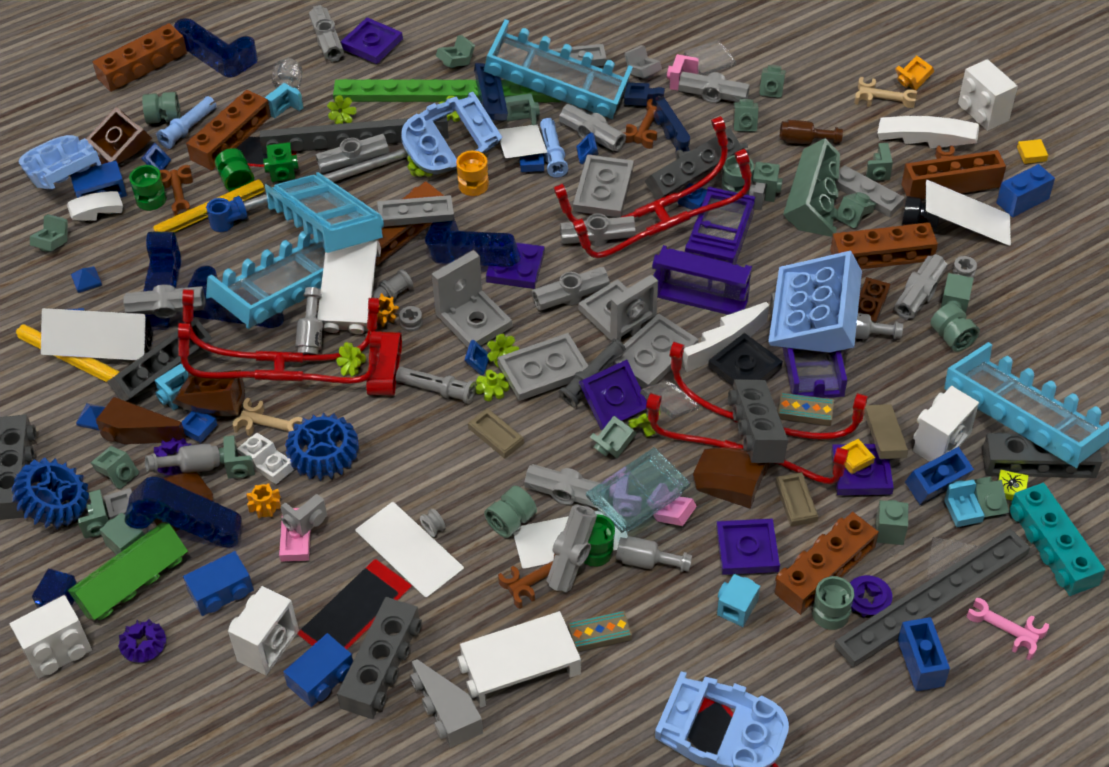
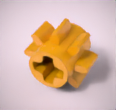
M383 293L379 297L377 323L381 324L382 327L385 326L388 320L394 323L396 319L394 314L399 310V306H394V297H384Z
M270 483L255 485L252 493L246 494L248 510L250 513L256 511L258 518L272 517L276 509H281L279 490L275 489L272 491Z

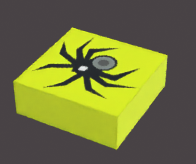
M1000 470L998 480H1002L1006 499L1013 500L1014 493L1027 489L1028 475Z

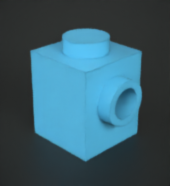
M734 574L729 583L724 582L719 590L717 615L743 627L758 602L760 585L755 584L749 578H742Z

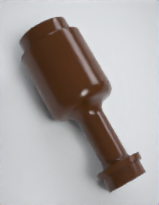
M788 119L787 122H781L780 140H785V143L810 145L815 138L833 140L834 144L842 142L843 129H838V127H835L834 130L815 129L814 123L810 121Z

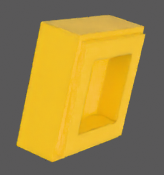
M1041 139L1018 142L1017 149L1024 164L1047 161L1048 153Z
M859 438L841 447L842 449L849 450L845 467L851 474L874 463V455Z

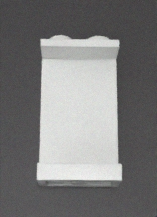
M378 239L329 253L325 252L320 293L322 297L319 300L317 317L318 320L322 321L324 331L337 333L339 330H348L354 334H363L364 331L368 332V298H372L376 257H380L381 253Z
M560 611L461 643V656L457 657L461 673H467L470 679L466 681L470 697L477 698L480 708L486 706L485 694L565 667L570 678L581 674V659Z

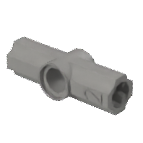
M321 5L314 6L309 12V17L317 36L318 45L321 47L325 59L331 62L339 61L340 57L344 55V51L335 30V23L331 20L327 8Z
M682 71L678 91L702 95L703 99L710 103L719 102L721 99L740 102V99H748L750 90L749 84L726 80L725 76L718 72L704 76Z
M567 104L559 115V121L576 130L582 140L592 132L596 142L616 152L622 149L626 141V134L608 125L606 119L599 113L590 115L573 105Z
M380 134L360 141L356 138H347L341 142L340 147L318 153L315 156L322 174L389 153V148L384 134Z
M592 214L588 217L587 221H584L588 237L593 246H603L608 242V239L629 238L636 235L634 216L607 218L603 214ZM572 222L560 223L562 244L580 242Z
M937 254L928 256L918 272H913L910 275L905 290L894 307L899 317L905 320L914 318L925 301L929 302L939 280L947 270L948 264L944 261L943 257Z
M604 267L581 274L566 272L561 275L559 281L533 289L532 297L536 308L540 311L561 303L576 305L582 300V296L601 290L609 285L610 281Z
M158 285L154 287L153 291L125 293L123 298L125 313L154 314L160 318L173 317L176 315V312H183V289L194 290L193 311L204 310L203 287L176 289L170 285Z
M532 464L526 472L524 481L525 488L550 494L555 501L564 505L578 502L603 509L607 504L610 492L609 485L584 479L579 472L570 468H564L559 472Z
M578 504L572 506L565 529L554 542L552 551L555 557L546 581L549 583V587L556 591L568 592L571 590L579 566L584 563L589 555L591 545L588 543L597 515L594 512L595 510L588 506Z

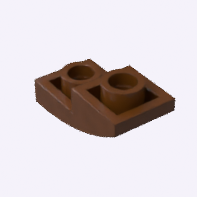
M866 277L859 296L858 313L869 314L872 322L876 323L883 309L891 284Z

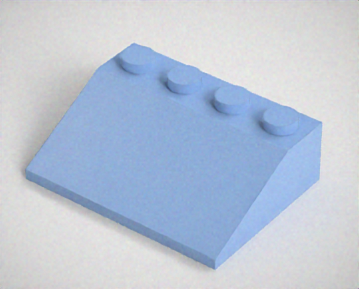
M851 251L779 267L769 335L770 346L821 352H834L854 348L862 270Z

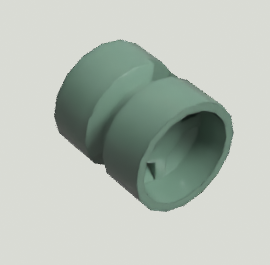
M176 91L164 92L161 96H158L157 93L143 94L142 103L146 124L161 123L162 119L166 122L176 118L180 119V105Z
M735 155L726 159L723 166L721 189L738 193L743 189L745 180L742 178L740 167ZM750 159L751 184H753L754 163Z
M949 303L933 315L930 324L939 336L943 337L947 345L953 351L958 352L972 345L979 336L980 330L971 319H966V313L958 304Z
M512 486L501 496V500L494 502L484 511V516L496 533L504 538H509L518 530L521 523H526L536 514L537 507L532 497L519 486Z
M829 576L818 583L812 616L815 622L822 628L837 630L848 623L854 599V589L847 580L838 576Z

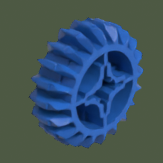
M323 412L321 417H316L312 414L310 420L302 418V424H294V431L288 432V439L285 443L287 458H290V464L293 469H297L301 476L307 473L310 480L315 475L318 476L320 481L326 475L332 479L336 472L342 475L343 468L350 469L351 462L356 461L359 450L358 435L351 423H347L344 417L338 419L335 413L330 417H327ZM339 440L342 441V445L337 447V442ZM307 445L308 450L304 453L302 450Z
M44 457L40 463L33 460L30 465L25 464L19 474L16 475L11 492L14 494L12 502L18 504L17 511L25 512L24 519L30 517L34 519V525L42 522L45 529L50 524H53L58 529L62 524L68 526L72 521L76 522L82 512L85 511L89 499V493L87 492L88 484L83 482L84 475H76V468L69 469L67 467V461L61 465L58 464L56 458L48 462ZM35 482H40L36 486H31ZM65 500H70V502L67 504H61L64 503Z

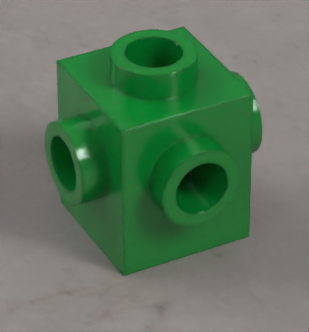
M290 142L266 145L268 158L263 159L265 173H270L271 181L295 179L294 169H299L297 155H292Z

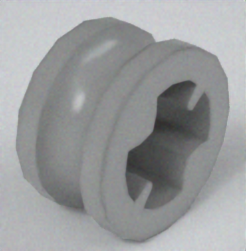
M968 256L958 257L954 262L952 272L956 275L973 278L977 263Z
M407 306L400 311L399 319L402 329L410 332L421 328L423 320L422 312L419 308Z
M430 509L428 515L422 514L420 516L421 524L430 536L435 537L438 530L444 531L446 529L442 517L435 509Z

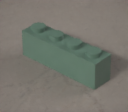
M826 138L803 149L783 215L800 231L832 237L833 233L837 231V228L833 226V220L837 218L834 199L838 198V189L835 181L839 179L840 153Z

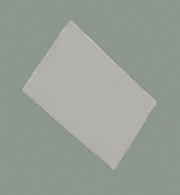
M538 125L498 129L503 137L500 143L505 158L547 153Z

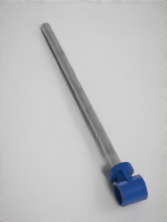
M403 148L323 176L335 182L406 158L409 154ZM263 195L245 202L242 201L240 196L234 197L232 201L224 198H215L209 201L206 208L210 228L216 232H224L231 229L235 220L247 219L246 211L268 204L267 196Z

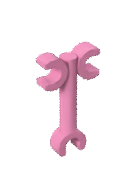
M976 598L973 607L981 612L969 609L967 618L972 622L978 623L985 620L1017 637L1013 644L1012 652L1016 653L1019 647L1024 646L1029 650L1026 658L1028 660L1034 657L1038 640L1044 638L1049 629V624L1047 623L1044 624L1042 629L1034 628L1032 625L1034 616H1030L1027 619L1025 628L990 611L987 602L981 598Z

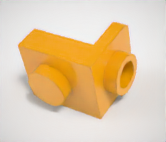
M917 55L904 69L899 65L895 69L898 75V82L905 88L909 86L915 91L935 72L930 64Z

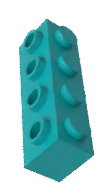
M1043 482L1014 493L1010 513L1013 519L1018 521L1024 529L1028 541L1033 543L1039 551L1043 563L1048 565L1055 574L1058 585L1064 588L1069 596L1099 586L1106 569Z

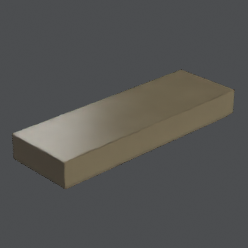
M866 405L864 414L879 458H907L908 449L892 405Z

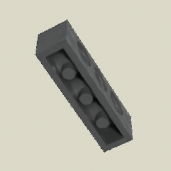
M731 128L725 130L728 140L727 158L735 155V152L742 149ZM717 136L653 173L645 180L656 200L669 195L717 166L722 152Z
M197 317L193 319L191 324L194 333L199 339L207 343L212 337ZM178 331L107 381L119 399L127 401L181 362V357L178 354ZM191 339L189 342V355L200 348Z
M734 379L733 390L728 392V404L733 408V419L738 422V434L743 437L744 451L748 452L751 463H784L788 438L766 380Z
M27 414L0 417V520L24 518L25 512L17 511L18 504L12 502L14 494L11 492L16 475L19 474L25 464L30 465V462L35 459L32 441L36 440V427L34 424H30Z
M987 433L982 449L986 476H999L1000 470L1028 475V477L1097 478L1102 465L1100 449L1079 463L1078 468H1075L1020 434ZM1078 434L1067 436L1071 437L1077 442H1081L1089 435Z
M385 597L337 693L340 709L370 719H374L377 710L383 709L387 699L386 692L388 687L396 682L400 662L407 659L412 637L419 634L422 626L417 606ZM393 632H398L397 635H389ZM381 656H386V657H387V658H385V659H383V660H378V659H377V658H379V657H381ZM368 681H376L370 685L365 684Z

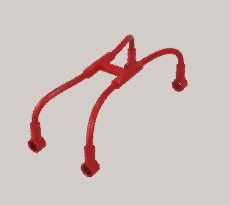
M721 116L711 120L722 150L721 158L713 171L698 183L679 193L667 195L635 209L630 214L621 216L640 218L655 211L661 222L647 227L645 231L606 251L595 252L591 249V242L582 218L577 219L571 213L572 208L564 185L560 184L553 187L562 212L573 223L580 244L589 256L593 258L610 256L644 237H651L686 222L693 216L729 205L747 194L751 186L752 174L749 166V156L746 150L742 149L734 153L742 178L745 180L744 187L740 192L722 201L689 212L685 211L673 217H669L664 207L678 202V199L707 184L724 166L728 153V140L725 132L726 126Z
M183 289L182 305L183 321L185 323L178 324V354L181 357L183 368L193 376L208 379L255 378V380L302 382L303 380L355 384L370 379L375 373L379 363L382 336L381 332L375 331L377 329L379 298H368V334L365 340L357 346L360 351H363L370 344L369 370L364 375L358 377H336L303 373V371H284V363L336 360L342 357L339 353L304 355L299 352L256 351L254 353L226 350L205 343L196 336L192 329L194 290ZM190 339L199 347L215 354L274 362V370L204 372L196 370L190 366L187 358L189 356Z
M673 342L669 357H671V369L673 370L675 381L680 389L689 398L706 409L733 419V412L707 402L686 386L680 376L685 345ZM650 393L646 409H648V421L656 433L671 439L708 444L721 448H743L742 444L728 440L721 441L680 434L661 428L657 421L659 420L662 396ZM857 393L853 404V422L844 430L830 433H814L783 427L785 433L789 436L819 440L847 436L854 432L863 421L868 396ZM837 448L833 461L834 476L830 478L815 474L784 460V463L775 464L797 473L802 472L803 476L823 484H835L844 474L849 450Z

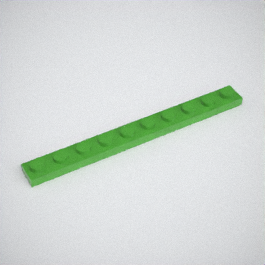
M343 79L335 80L333 91L334 102L335 97L341 95L343 99L349 97L352 102H446L448 96H454L460 100L467 98L470 92H474L480 101L476 80ZM501 80L504 97L532 93L534 102H561V100L511 81Z

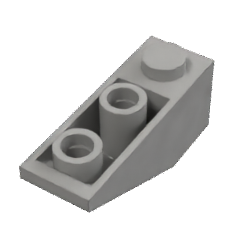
M418 659L412 661L413 674H410L411 682L416 691H422L424 698H422L423 706L428 715H434L437 721L434 723L439 738L441 740L445 738L450 748L483 734L482 718L470 695Z

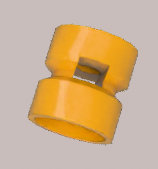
M474 150L461 153L456 160L459 190L468 196L483 194L489 187L487 157L483 153Z

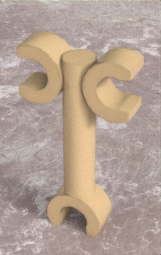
M864 77L859 78V91L855 95V105H858L860 100H866L867 106L870 107L872 99L879 98L902 102L905 107L914 108L917 91L906 90L904 93L875 89L876 79H872L870 84H866L863 82Z
M246 398L243 402L244 410L241 416L233 421V429L235 433H238L242 426H246V433L248 436H251L254 432L253 423L289 432L294 431V424H302V418L295 417L288 421L262 415L264 412L263 401H259L258 405L252 408L250 398Z

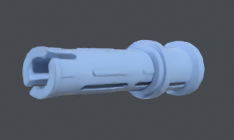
M206 96L180 119L171 120L168 127L164 130L160 129L156 133L158 141L165 148H172L175 141L180 137L184 138L187 136L188 129L217 107L216 103L210 105L214 100Z
M545 118L540 122V127L547 153H544L545 161L548 163L547 171L552 177H562L568 172L567 162L564 161L565 152L559 145L554 120Z

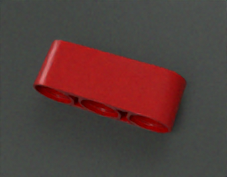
M381 332L379 363L373 376L366 382L367 395L394 396L397 384L396 373L400 365L402 352V333Z

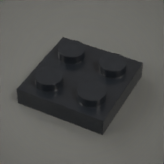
M743 333L713 356L708 362V367L733 386L734 379L767 380L782 368L783 361L746 333Z

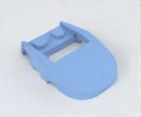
M470 92L468 97L458 100L457 97L447 99L444 103L437 105L433 103L427 106L426 110L422 113L415 114L409 118L403 125L401 133L402 144L413 162L420 169L432 174H441L457 169L456 157L434 124V121L454 111L457 112L479 148L475 151L484 154L503 138L474 92Z
M74 135L61 136L45 142L23 154L18 161L32 183L37 188L44 189L55 188L53 183L64 182L69 178V175L88 170L91 164L101 165L97 151H94L93 146L88 143V140L84 138L79 141V138Z
M681 671L656 727L655 739L691 761L708 767H770L778 759L789 729L787 716L780 706L762 695L758 698L746 692V687L735 683L733 687L717 683V679L704 677L703 682L687 679V673ZM704 697L735 709L717 755L707 751L706 753L692 747L690 742L686 741Z

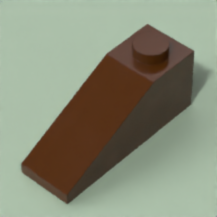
M116 397L111 399L96 419L101 436L110 442L116 441L125 445L161 443L162 440L168 442L173 437L176 440L183 438L186 440L182 422Z

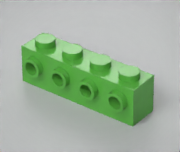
M160 523L78 582L68 592L87 618L102 620L113 612L112 607L120 601L124 603L137 594L135 590L143 584L147 586L160 577L159 572L166 567L170 569L183 560L181 556L188 552V550L169 523Z

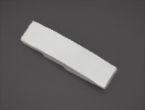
M932 116L885 117L880 119L877 134L879 140L903 138L905 144L928 142L931 149L937 148L938 145L948 147L950 145L957 146L977 143L979 124Z
M764 302L721 317L720 327L703 332L700 343L684 348L682 366L686 372L708 364L713 356L743 333L750 337L753 336L767 322L769 304Z

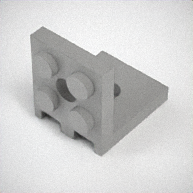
M474 250L432 273L436 315L467 347H469L470 341L473 339L481 346L495 338L498 334L513 327L512 319L482 291L480 256ZM474 318L483 320L479 323L471 322Z
M649 275L630 288H627L617 279L579 302L578 310L611 341L615 338V340L618 339L621 342V336L628 332L634 336L641 329L642 323L647 320L651 321L657 315L658 280L653 275Z

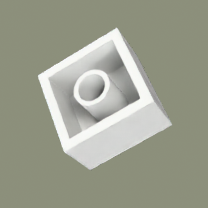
M986 59L965 69L958 104L988 131L1009 121L1018 86Z
M950 386L944 394L940 392L933 401L932 407L929 410L924 409L917 419L919 427L913 436L915 440L913 452L930 462L958 446L960 447L971 434L979 402L953 386Z
M263 586L248 599L246 608L239 617H235L232 620L228 630L237 661L266 676L299 632L292 601Z
M65 595L9 623L38 679L54 673L58 668L71 661L78 660L86 653L92 651L81 623Z

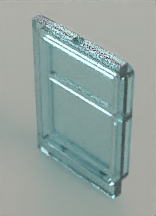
M653 447L586 492V497L623 533L632 530L683 494L685 489L690 487L691 483Z

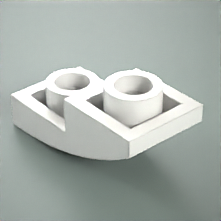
M109 191L76 198L69 201L67 207L72 220L87 221L96 220L97 213H122L123 204L118 191Z
M259 433L250 437L237 448L241 456H252L254 468L274 484L279 483L295 470L290 464V458L278 452L274 443Z

